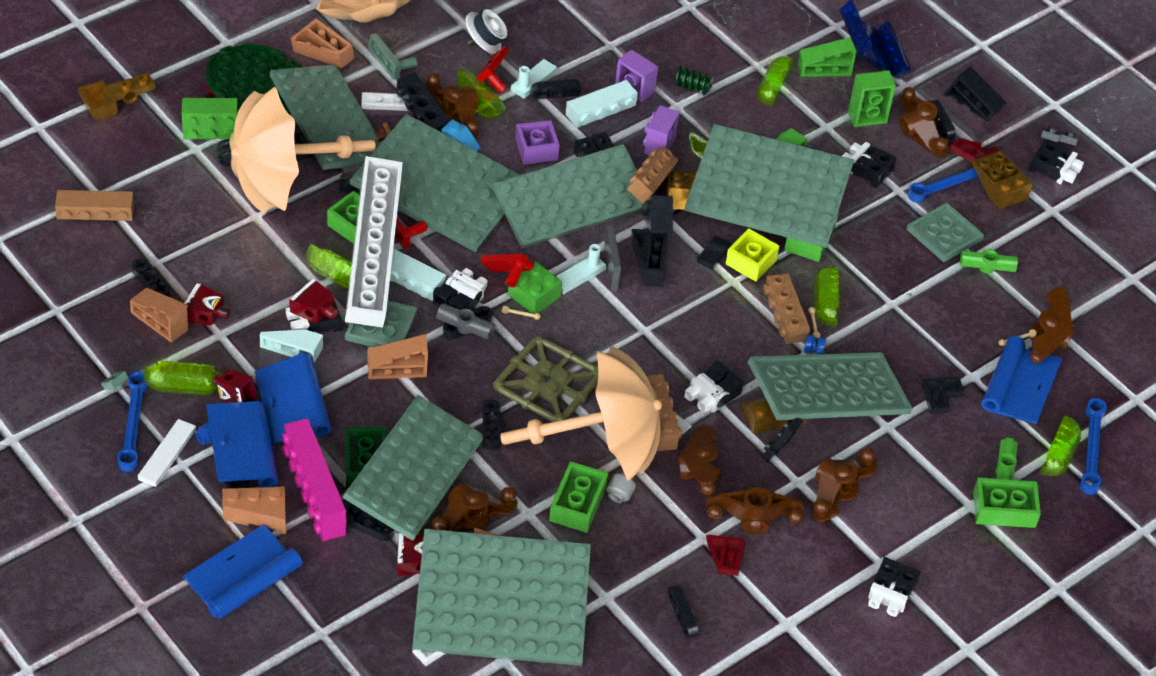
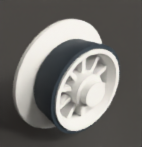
M488 8L482 9L480 13L470 12L467 14L466 25L472 36L467 41L468 45L473 46L477 43L482 49L492 54L501 49V42L508 38V31L502 19Z

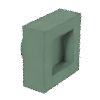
M125 371L115 372L105 379L101 385L104 390H117L124 385L123 382L129 377Z

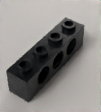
M413 72L397 79L395 90L398 97L404 100L407 110H411L413 117L442 132V128L450 120L417 73Z

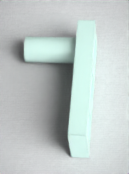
M545 59L531 70L527 66L520 67L519 79L511 85V91L525 99L531 94L530 88L532 84L547 81L557 72V67Z
M598 244L590 245L588 258L556 276L562 281V294L569 292L606 270V264L600 259L601 247Z

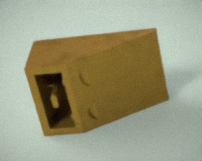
M1002 151L972 161V165L989 199L1000 210L1029 199L1033 183Z
M674 169L669 172L667 177V196H673V209H685V204L697 171L684 173L682 170Z

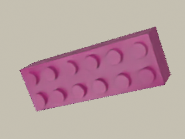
M308 418L284 424L285 433H282V438L285 445L282 446L285 458L288 457L290 460L288 461L290 471L296 475L295 483L297 488L302 490L301 498L303 503L308 505V516L314 520L313 526L316 535H320L322 542L345 536L346 509Z

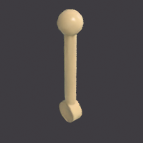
M503 306L501 310L504 314L514 313L533 317L535 320H539L541 317L539 313L533 314L513 310L508 306Z
M810 307L808 312L812 318L814 338H820L821 334L817 331L814 314L816 309Z
M1030 330L1029 333L1019 337L1022 339L1026 337L1033 338L1036 337L1037 332L1036 330ZM999 340V345L1005 346L1007 340Z

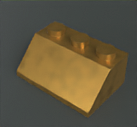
M765 397L739 403L752 434L780 429L788 421L776 419ZM802 419L804 421L802 424L807 423L808 419Z

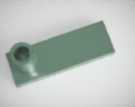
M377 33L370 34L368 49L393 80L400 78L401 70L417 66L415 57L398 60Z

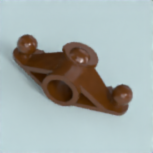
M437 73L429 74L424 85L440 104L439 106L450 121L453 119L466 126L476 139L479 124L475 121V110L478 107L479 99L475 89L471 86L454 87L448 85L441 87L439 85L441 82L440 76Z
M912 87L904 88L901 96L902 115L899 116L900 127L907 138H912L935 156L945 157L949 152L947 138L940 137L937 133V123L934 120L938 112L936 105L930 101H922L915 96L916 92Z
M1055 287L1046 295L1050 308L1043 311L1039 316V323H1035L1029 329V331L1036 330L1037 332L1036 337H1030L1033 349L1030 353V360L1034 364L1042 363L1045 358L1057 349L1065 350L1074 333L1075 327L1072 326L1068 292L1062 287Z
M708 425L697 427L683 452L679 453L681 479H696L701 484V493L705 496H710L715 492L716 486L714 483L719 481L722 476L721 470L711 465V461L719 456L718 448L712 445L713 441L718 438V435Z
M864 448L860 452V459L856 461L825 458L821 462L815 475V480L819 483L817 498L813 505V517L816 521L826 522L839 515L837 504L840 501H850L857 497L859 494L857 482L860 479L874 476L877 467L874 450Z
M468 483L459 484L449 494V504L443 515L433 519L432 530L459 532V530L464 528L474 530V528L483 529L489 523V517L494 515L509 516L517 508V493L514 488L505 487L501 492V497L497 498L470 486Z
M752 487L747 490L712 495L706 499L707 514L711 519H719L723 512L727 511L742 521L741 526L744 532L753 535L768 531L770 528L769 522L781 515H788L789 521L793 524L801 523L804 518L803 511L805 508L802 501L770 492L762 487Z

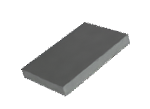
M606 225L604 256L611 292H617L621 263L614 226Z

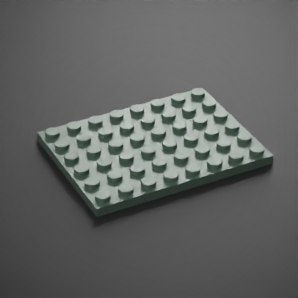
M405 114L370 155V157L403 162L398 211L419 222L424 221L426 226L475 253L505 216L492 188L493 183L520 176V174L408 114ZM364 164L352 176L349 183L360 190Z
M714 124L684 211L827 248L854 159Z
M424 529L412 651L421 650L422 652L433 653L437 651L444 654L582 666L591 544Z

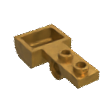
M149 73L110 85H106L101 80L78 87V94L93 119L101 120L117 114L116 101L123 100L127 104L133 103L137 100L138 94L154 90L156 87Z

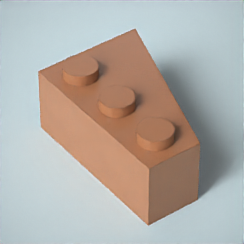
M314 19L291 38L293 52L331 65L336 64L340 68H343L354 59L352 44L318 19Z
M145 288L130 300L131 313L171 343L188 331L187 304L149 288Z
M426 334L367 349L368 379L427 377L428 348Z
M285 487L222 489L223 520L247 526L249 524L258 526L264 524L267 528L280 530V533L286 534Z

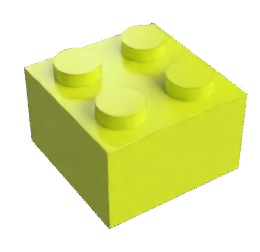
M748 228L728 249L726 265L757 282L777 261L779 245Z

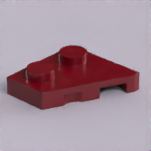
M959 138L951 144L950 151L972 163L974 160L995 153L997 147L992 146L991 149L981 147L982 143Z
M706 534V542L718 574L739 576L746 544L745 539Z

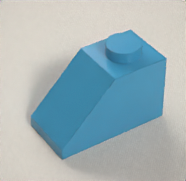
M452 119L442 128L443 134L477 152L481 150L469 129L463 124Z

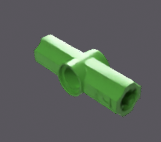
M991 249L984 250L983 253L961 251L960 266L979 268L986 274L993 273L995 270L1016 272L1018 257L998 255L996 251Z
M1007 437L1000 441L998 463L995 469L996 479H1014L1018 443L1012 438Z

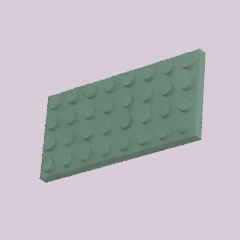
M336 64L271 70L270 77L308 143L336 142L337 138L343 135L349 136L351 141L374 140L375 150L382 143L374 135L373 127ZM374 151L352 152L349 158H340L337 153L314 155L321 168L326 170L360 165L366 156L370 157Z
M624 144L493 183L492 186L521 249L640 212L642 205H644L627 190L631 184L629 180L636 174L637 170Z
M882 352L750 357L748 360V364L777 420L910 414L913 409Z
M417 395L350 485L343 498L414 541L482 443L483 434L420 395Z

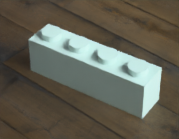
M627 80L568 101L566 104V116L578 128L636 106L638 93Z
M393 248L390 280L433 301V291L437 287L441 288L446 283V274Z

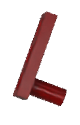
M506 46L493 54L476 77L480 83L486 79L499 94L507 86L494 71L509 52Z
M397 218L394 238L405 249L410 246V238L427 231V226L424 221H420L405 228Z
M524 254L483 255L480 260L490 272H510L505 284L512 288L516 287L522 272L532 271L534 266Z

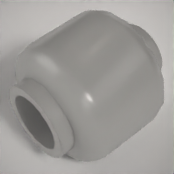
M624 472L622 474H614L606 488L608 497L616 503L629 501L636 488V484L632 479L628 481Z

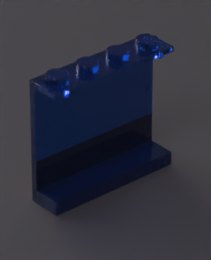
M849 0L839 10L859 57L883 71H890V74L897 79L903 77L911 69L894 28L889 21L886 20L876 29L861 20L853 0Z

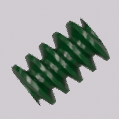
M681 65L676 75V86L680 87L682 85L684 89L689 86L690 91L695 89L696 93H700L702 90V95H706L711 90L715 76L712 75L708 79V73H706L702 77V71L695 75V69L689 73V67H686L683 71Z

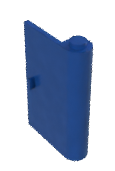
M1010 336L1005 344L981 405L986 411L1037 424L1062 358L1049 355L1042 363L1034 364L1030 360L1031 350L1025 349V341L1019 336Z
M300 353L254 371L261 400L266 407L273 445L283 442L284 424L307 418L316 437H324L331 433L332 427L311 354Z
M259 401L206 404L218 482L258 479L260 487H275L279 481L265 404Z
M263 524L183 575V578L208 606L210 614L213 617L222 619L301 567L303 563L301 557L294 549L286 550Z

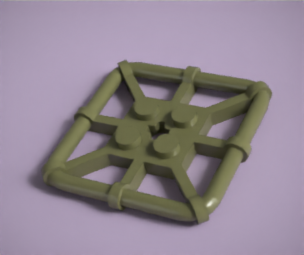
M535 336L517 356L511 358L510 364L493 382L494 390L522 405V408L525 410L530 409L549 421L555 422L568 419L576 408L587 400V396L598 383V367L577 356L572 350H566L548 339ZM543 346L564 357L558 365L546 359ZM536 347L540 362L533 368L522 361ZM572 361L590 372L571 373L564 368ZM515 368L528 374L521 380L505 381ZM545 379H551L553 382H545ZM590 380L582 391L577 392L569 387L573 382ZM525 388L531 391L532 394L524 398L511 391V389ZM562 394H565L574 400L561 413L557 400ZM539 396L551 402L553 413L534 403Z

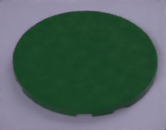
M249 43L240 44V46L235 47L230 45L220 49L218 53L213 54L209 58L205 70V79L209 89L217 98H237V108L239 111L243 102L252 92L256 91L259 94H265L273 87H276L270 77L271 70L301 68L303 66L294 58L290 59L284 55V52L272 47ZM278 91V94H279V98H280V100H281V103H282L283 107L285 108V110H286V111L288 112V114L290 115L291 113H290L288 107L286 106V104H285L283 98L281 97V95H280V93H279V91Z

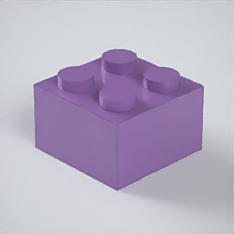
M630 50L618 59L615 84L627 80L637 91V100L643 102L655 93L658 66L635 51Z
M659 105L656 112L653 111L650 119L651 122L646 124L644 131L647 133L643 141L645 154L649 155L655 148L659 150L662 146L670 150L676 138L680 111Z
M551 120L516 124L515 141L523 165L558 160L560 145Z

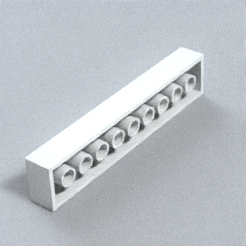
M368 156L365 158L345 322L383 328L387 310L403 162Z

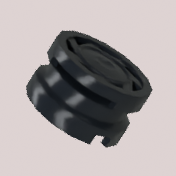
M225 139L216 146L217 161L222 166L231 167L229 139Z

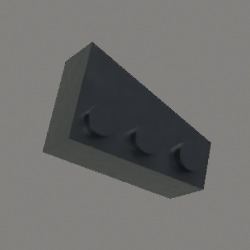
M971 66L962 72L943 94L946 97L951 96L956 99V103L959 105H966L970 108V112L986 122L999 113L1007 103Z
M651 195L644 202L641 210L650 232L673 233V196Z
M631 229L632 246L644 286L663 287L668 254V233H652L646 229Z

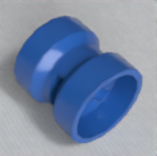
M807 334L804 353L823 354L826 338H814L813 335Z

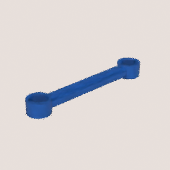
M972 168L926 185L913 183L910 185L908 198L914 203H921L928 194L977 178L978 175L975 169Z
M142 371L132 372L128 378L131 397L123 450L117 455L118 466L125 472L133 471L139 465L138 454L135 450L143 393L149 388L148 376ZM136 380H139V382H143L139 385L133 384V382ZM128 457L133 460L129 463L122 462L124 458Z
M1099 398L1090 399L1085 410L1086 415L1090 418L1086 470L1081 478L1079 487L1084 493L1089 495L1096 494L1102 482L1101 477L1097 474L1101 419L1105 415L1107 405ZM1091 407H1097L1100 410L1095 411ZM1085 481H1092L1095 484L1088 485Z

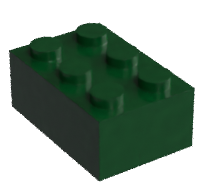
M345 427L346 490H348L385 440L386 427Z

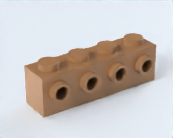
M664 146L659 150L655 148L642 163V166L635 172L636 174L629 180L631 184L627 190L643 204L656 191L678 162V159Z
M57 190L55 203L57 219L132 221L134 210L133 192Z
M789 274L767 276L766 284L763 285V291L768 296L769 308L773 309L774 321L779 325L780 336L784 338L786 344L806 342L810 327Z
M663 374L648 375L647 378L656 392L657 399L662 403V408L660 409L661 433L657 450H675L678 447L679 439L682 437L681 428L677 427L676 411L673 412L672 409L673 398L672 396L669 397L668 394L669 384L665 382Z

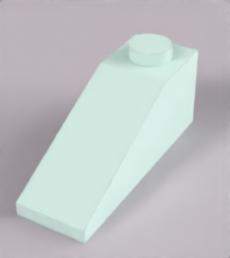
M305 329L261 332L260 347L290 357L300 353H309L312 355L315 363L323 349V335Z

